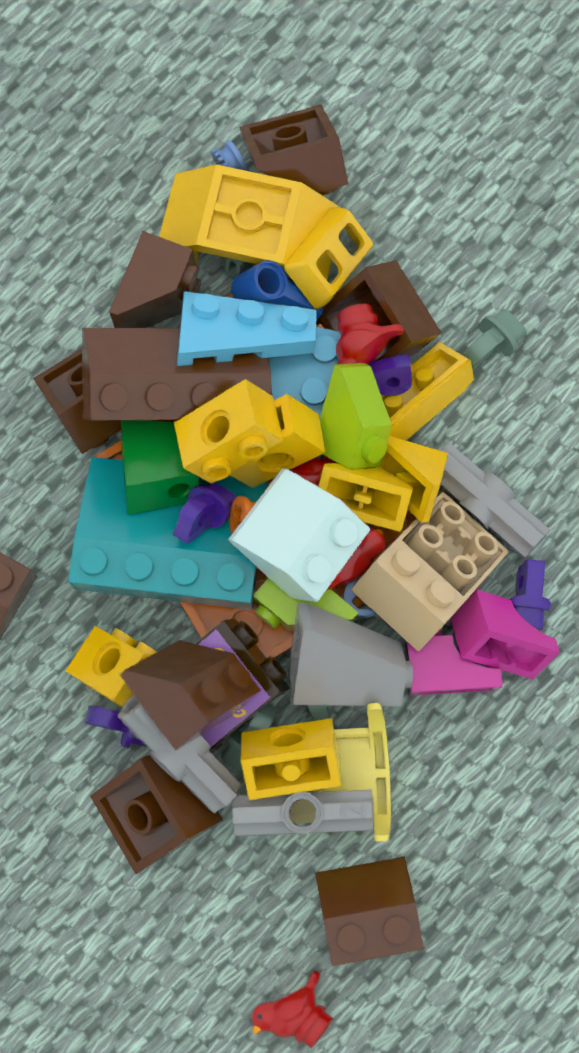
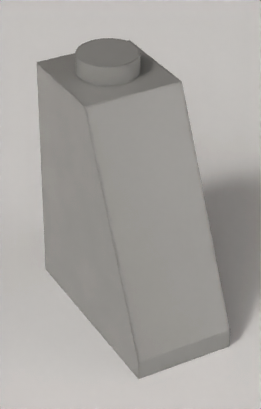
M309 603L297 604L288 671L293 705L367 706L369 703H379L381 706H402L404 689L411 688L413 667L411 661H405L401 642Z

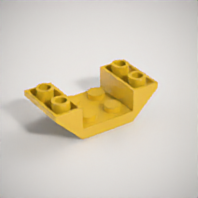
M211 165L175 174L159 237L193 249L195 264H198L200 253L202 252L253 264L269 260L279 264L285 271L284 265L322 217L330 208L339 206L301 182L221 165ZM324 252L317 260V268L325 279L328 280L332 259Z

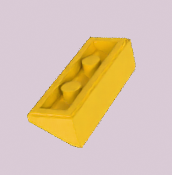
M438 342L411 365V388L403 394L396 396L381 395L392 424L389 436L402 440L409 439L461 395L474 380L470 359Z

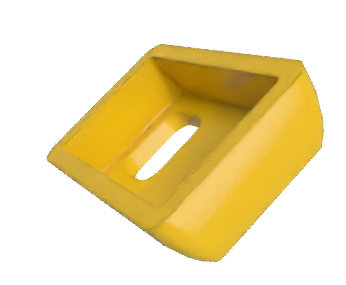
M333 207L327 211L285 263L284 268L310 304L318 310L331 301L371 250L373 242L349 210ZM343 228L358 246L353 256L349 254L339 240V233ZM324 252L329 255L338 268V275L331 284L317 268V260Z

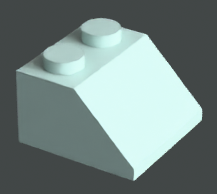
M281 469L228 540L291 599L318 602L370 531V528L337 497L288 469Z

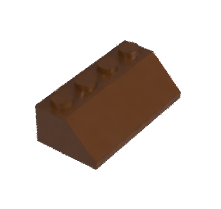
M82 328L83 419L180 420L244 379L271 395V371L268 358H260L255 353L234 354L233 360L228 362L216 363L213 356L193 358L192 365L177 366L180 328Z

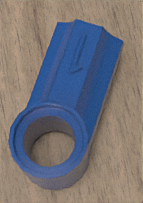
M263 261L239 273L234 277L231 284L232 296L236 299L316 310V320L323 312V307L317 310L310 304L294 281L287 277L284 269L273 261Z

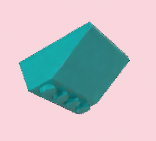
M91 457L74 536L68 579L69 584L74 590L252 610L258 567L228 540L232 535L229 519L218 528L209 527L200 536L187 544L173 536L179 513L185 504L136 514H127L123 460ZM230 475L215 482L233 492L236 497L245 496L249 498L250 502H257L268 486V481L251 488ZM199 477V486L205 487L209 484L208 481Z

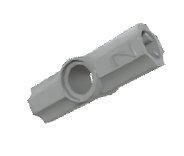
M448 443L440 450L447 452L448 457L439 488L458 502L457 504L465 512L470 513L477 519L486 531L489 529L511 550L525 560L549 533L550 529L515 500L516 495L506 483L491 472L487 471L484 473L451 443Z
M134 694L123 704L118 717L151 750L149 755L167 774L177 782L181 781L213 813L223 807H227L234 800L241 784L209 752L211 747L202 736L175 751Z
M372 790L299 792L249 800L248 795H237L233 800L234 836L374 830ZM303 799L312 802L316 809V818L313 823L305 827L298 826L291 818V808L294 803Z

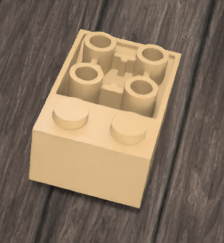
M442 492L435 500L429 522L421 523L416 519L372 564L351 591L419 652L509 551L449 496Z

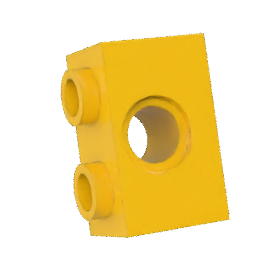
M246 379L174 423L183 468L211 484L228 477L234 470L253 459L263 456L268 450L284 441L273 396Z
M288 394L274 400L284 441L268 450L263 456L251 460L230 473V476L251 488L276 477L281 469L291 470L325 453L319 414Z
M94 626L67 667L66 672L122 707L133 695V692L120 674L125 669L155 654L157 651L142 642L138 643L117 628L109 634Z
M332 718L241 732V764L249 800L341 786L340 756Z

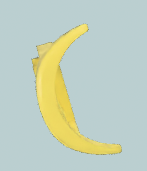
M369 703L367 705L369 728L334 729L340 756L341 786L305 792L372 790L374 839L376 842H386L389 839L391 830V788L387 732L381 705L379 703ZM303 799L294 803L291 808V818L294 823H313L316 818V809L312 802Z

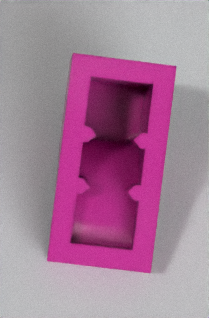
M476 589L450 618L461 657L469 661L493 668H501L503 671L533 680L560 653L555 638L540 632L530 625L516 611L512 600Z
M442 629L419 652L406 641L407 661H411L413 667V681L411 688H409V696L495 691L503 687L501 668H487L463 659L453 644V635L442 636Z

